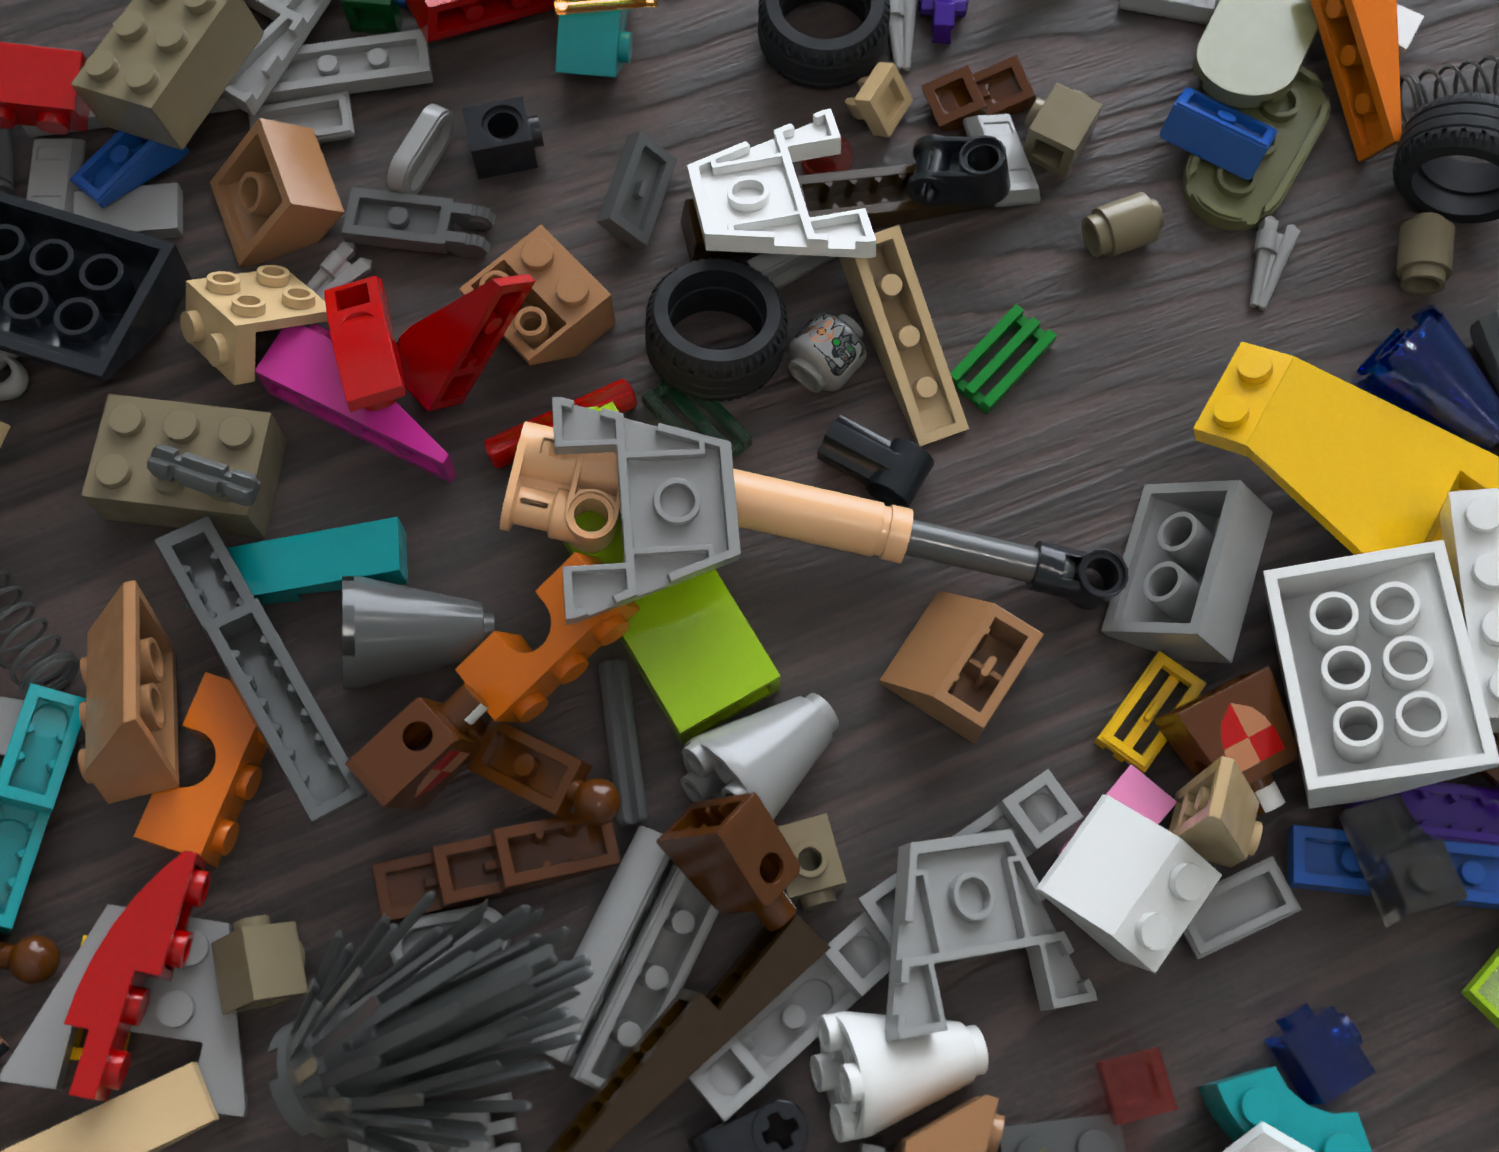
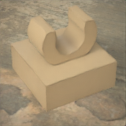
M878 62L869 76L858 80L857 84L860 87V91L855 98L847 97L845 104L855 119H865L873 136L890 137L912 103L913 98L895 63Z

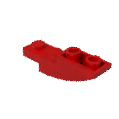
M376 275L324 290L331 340L350 412L363 408L367 411L381 410L394 404L397 398L406 396L400 352L393 335L388 296L381 277L377 278Z
M184 850L161 869L128 904L93 955L77 987L64 1021L65 1025L89 1030L68 1095L108 1101L112 1089L120 1090L131 1060V1052L124 1051L132 1025L139 1026L149 1003L150 989L144 988L146 977L171 982L174 969L184 968L191 951L193 932L186 931L193 907L201 908L203 906L211 882V872L204 871L207 862L198 853Z

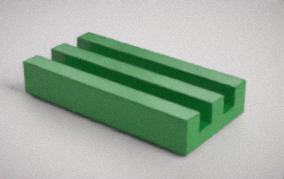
M1015 304L950 373L955 389L987 415L1048 351L1057 337L1050 329L1044 332L1039 328L1041 322L1033 316L1030 319L1026 318L1023 315L1024 309L1018 304ZM1014 326L1019 329L970 383L964 380ZM1028 338L1035 342L1033 347L986 397L979 392Z

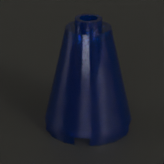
M1429 304L1411 316L1418 323L1412 329L1406 328L1403 331L1397 327L1371 352L1357 369L1361 376L1353 378L1351 383L1487 451L1499 442V397L1443 311L1435 304Z

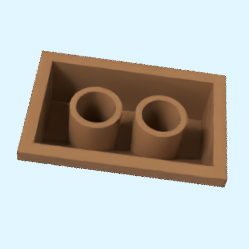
M132 580L121 585L88 630L87 656L82 657L80 660L81 675L86 685V701L81 702L79 705V716L86 733L85 748L79 750L78 763L84 781L87 784L93 783L108 804L179 787L176 649L136 580Z

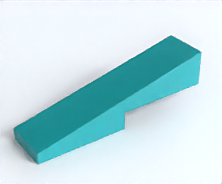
M398 517L227 547L254 598H258L261 605L302 601V594L342 590V576L357 575L399 585L408 584L406 531Z
M30 683L0 768L1 934L9 935L13 928L81 727L79 705L81 702L86 701V698Z

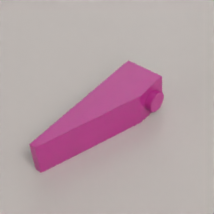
M310 324L308 328L303 325L282 328L254 371L268 394L451 484L453 483L457 473L449 454L397 402L377 411H367L363 408L350 412L338 371L331 335L328 330L317 324Z

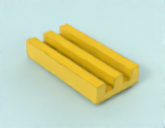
M1158 651L1093 743L1102 749L1106 747L1114 753L1113 757L1121 763L1126 761L1144 774L1167 742V739L1159 730L1142 755L1133 749L1137 741L1179 681L1189 688L1175 708L1198 697L1207 683L1161 651ZM1162 668L1170 675L1122 742L1114 734Z

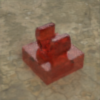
M1159 1047L1095 1063L1113 1125H1121L1178 1110Z

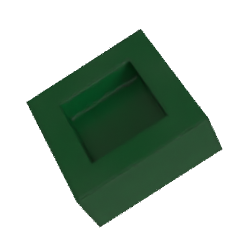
M340 0L351 32L372 34L401 32L403 17L397 0Z

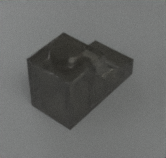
M1401 794L1345 809L1338 815L1386 928L1442 912L1468 897L1442 838L1434 840L1423 831L1408 810Z

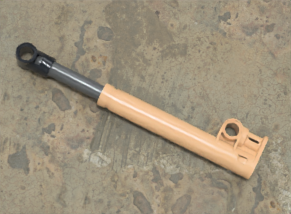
M525 421L504 498L500 530L509 532L514 524L546 531L548 538L569 542L575 549L584 553H596L604 550L614 538L620 515L616 453L555 455L553 427ZM733 468L739 528L868 557L876 555L881 560L899 564L903 561L904 556L908 555L1026 582L1027 590L1066 598L1074 606L1081 609L1093 610L1101 607L1117 596L1126 587L1129 579L1128 567L1124 559L1118 553L1109 549H1096L1086 552L1038 541L1032 547L913 520V509L896 505L888 507L883 502ZM594 511L605 518L606 525L598 531L587 532L581 529L575 520L583 512ZM1086 569H1093L1102 576L1104 590H1098L1089 584L1086 577Z

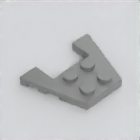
M552 397L555 455L616 453L624 563L562 566L566 625L579 623L739 560L741 548L730 441L658 423V426H653L624 418V413L602 408L600 412L574 405V400Z
M1011 829L911 842L899 847L885 1026L887 1042L948 1030L934 964L1025 948L1028 954L1040 1011L1098 1000L1090 979H1081L1069 956L1074 952V949L1064 931L1057 932L1041 902L1046 897L1036 890L1039 882Z
M111 904L106 906L2 1069L0 1081L62 1090L78 1029L65 1025L64 1021L77 987L93 955L126 907ZM190 917L186 931L193 932V942L184 968L174 969L171 982L146 977L144 988L150 989L148 1007L139 1026L132 1025L130 1032L202 1043L198 1065L217 1113L247 1117L249 1105L248 1095L245 1090L243 1040L240 1035L239 1014H222L211 946L212 942L233 932L232 925L225 922Z

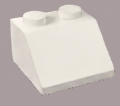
M1103 794L1036 887V890L1118 961L1156 973L1222 874L1182 838L1111 796Z

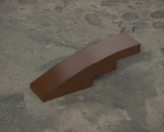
M571 813L567 819L557 816L493 829L491 835L433 846L431 852L374 863L371 866L380 918L385 913L386 917L390 916V924L402 922L421 898L430 891L435 892L433 903L423 915L455 910L483 903L487 899L491 901L618 866L621 860L612 821L605 825L592 826L583 822L576 813Z

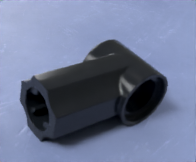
M842 415L832 422L817 452V459L865 484L869 494L888 507L896 505L909 508L934 466V460L931 455L916 443L902 438H895L889 441Z

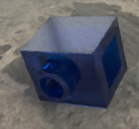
M1308 1003L1301 1004L1277 1018L1275 1021L1281 1030L1264 1039L1301 1099L1307 1105L1326 1104L1376 1073L1360 1048L1363 1040L1359 1030L1347 1015L1342 1012L1338 1013L1333 1005L1312 1010Z

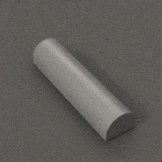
M644 826L638 827L573 957L574 959L580 955L589 956L591 965L594 967V974L590 979L573 986V988L580 992L579 996L556 1007H568L569 1012L565 1018L574 1015L584 1022L534 1038L531 1043H535L570 1032H581L582 1038L579 1042L544 1052L571 1067L574 1066L674 863L656 842L662 836V833Z
M673 863L569 1074L572 1078L596 1090L600 1088L681 991L719 913L675 863Z

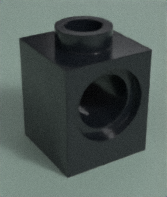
M523 96L462 108L478 179L538 168L534 148L544 146L538 115L527 117ZM511 135L510 138L499 139L503 136Z

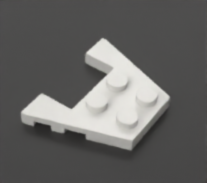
M831 109L814 113L813 123L796 130L791 123L774 130V139L752 148L745 141L687 165L689 183L707 251L851 258L876 257V238L866 209L809 217L792 162L841 154V136Z

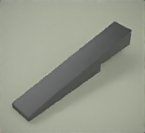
M209 516L155 539L161 560L312 826L368 797L361 781L345 765L348 761L345 752L261 603L251 593Z

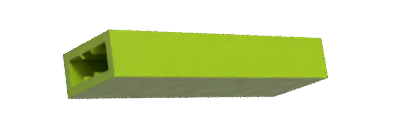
M613 401L600 408L597 406L589 407V409L600 412L602 408L619 412ZM594 511L583 512L575 520L576 524L587 532L598 531L606 525L605 518ZM621 512L614 538L604 550L596 553H584L575 549L569 542L562 541L570 556L575 552L600 558L604 564L624 563ZM716 569L635 600L640 609L628 620L629 628L619 639L682 746L694 736L713 729L780 690L781 675Z

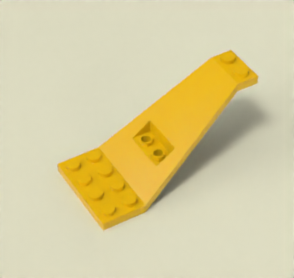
M1242 341L1193 427L1196 441L1248 457L1354 555L1442 540L1439 514L1448 492L1499 488V456L1295 356Z

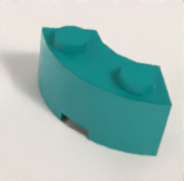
M569 0L568 8L560 7L556 72L617 77L623 69V63L630 64L632 32H626V27L631 11V3L638 4L639 0Z
M1276 1066L1253 1069L1198 1086L1212 1117L1233 1142L1263 1121L1315 1152H1372L1358 1112L1329 1113L1307 1105L1288 1089Z

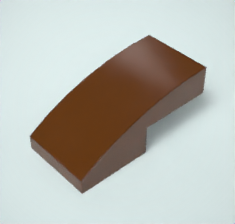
M1017 55L974 74L971 73L969 66L966 65L921 85L940 131L963 129V119L973 116L1010 114L1011 116L1031 108L1036 101V95Z

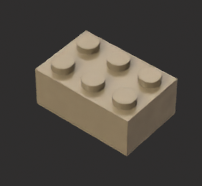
M132 0L123 14L117 18L114 26L95 52L87 59L81 71L72 81L71 86L103 126L183 150L264 32L244 0Z
M108 394L81 496L106 520L181 528L209 516L218 533L265 538L288 438L270 412ZM164 444L179 449V454L182 455L188 452L228 465L231 471L240 469L252 473L261 482V488L255 502L251 506L245 507L230 502L227 496L218 498L179 485L178 480L170 482L155 477L147 469V460L156 445Z

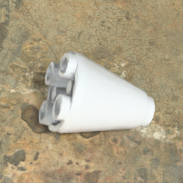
M842 1011L819 1016L817 1019V1031L820 1041V1054L811 1056L810 1071L815 1089L818 1092H827L831 1105L830 1122L836 1140L841 1143L870 1137L973 1083L976 1076L985 1074L988 1069V1051L980 1029L975 1025L965 1026L959 1021L946 1020L948 1030L887 1042L885 1035L886 1015Z

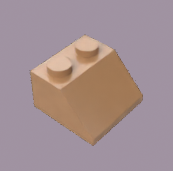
M259 118L210 181L238 265L241 267H251L319 243L345 213L313 128Z

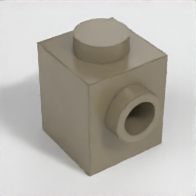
M1056 83L1046 101L1039 97L1036 99L1026 118L1024 126L1029 129L1023 149L1028 161L1066 179L1093 134L1103 104L1092 100L1082 91L1072 90Z
M827 813L777 826L800 863L799 874L784 890L793 904L801 903L803 911L818 909L837 902L835 893L843 891L847 882Z
M269 915L244 918L233 923V932L211 943L223 1015L277 1007L308 992L304 972L305 951L298 938L296 921L271 924Z

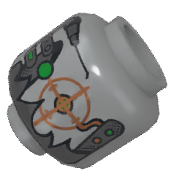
M828 313L814 315L791 340L787 348L790 360L788 369L792 376L803 387L814 393H820L821 390L827 392L840 390L860 368L867 357L866 347L861 339L863 337L861 327L851 317L840 314L838 317Z

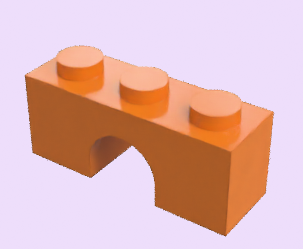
M579 552L573 553L535 591L547 606L551 617L550 633L542 646L533 650L520 634L493 631L455 669L463 681L489 705L487 712L494 721L526 723L536 718L548 706L549 701L546 698L561 684H568L584 673L589 665L587 659L597 649L615 642L628 630L630 625L628 620L640 609L635 601L576 624L566 625L562 566L604 564L600 558Z
M205 672L182 726L199 739L213 743L216 752L214 767L203 781L194 786L176 787L152 793L133 837L153 847L180 855L184 850L196 852L207 862V865L217 868L222 855H228L236 843L239 834V823L236 821L245 800H251L259 788L262 779V768L259 766L267 750V745L231 681Z

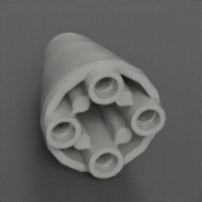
M810 693L806 697H794L694 736L686 742L682 749L684 765L688 772L680 779L683 790L692 802L756 792L774 820L832 741V734L839 728L836 713L824 698L818 694Z

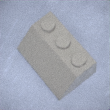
M1241 480L1145 484L1123 555V559L1128 567L1129 579L1126 587L1110 600L1101 631L1109 637L1157 653L1161 651L1165 655L1181 661L1232 663L1273 511Z

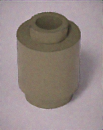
M1138 192L1094 208L1090 216L1082 219V236L1087 249L1094 257L1104 255L1107 258H1112L1156 242L1160 236V229L1164 226V215L1161 206L1155 199H1150L1145 193Z
M1432 212L1420 213L1404 222L1400 227L1396 276L1401 280V288L1407 293L1415 295L1438 293L1445 288L1446 281L1452 275L1455 226L1449 220L1444 219L1442 215Z

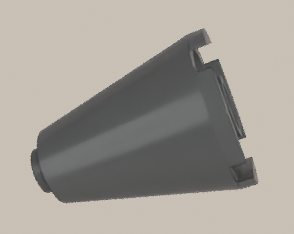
M357 575L342 576L343 690H356L461 664L495 631L494 614L483 613V605L479 601Z

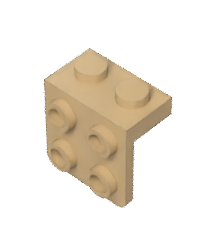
M263 265L258 267L257 271L239 274L217 271L209 273L207 278L186 280V311L182 312L180 318L181 330L185 340L192 344L213 367H216L234 385L255 382L256 332L328 321L325 301L287 268L278 265Z

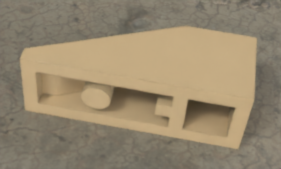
M1221 756L1176 792L1174 799L1177 803L1172 808L1167 830L1182 838L1205 860L1231 868L1247 859L1248 855L1253 856L1261 840L1263 824L1256 821L1260 802L1236 761Z

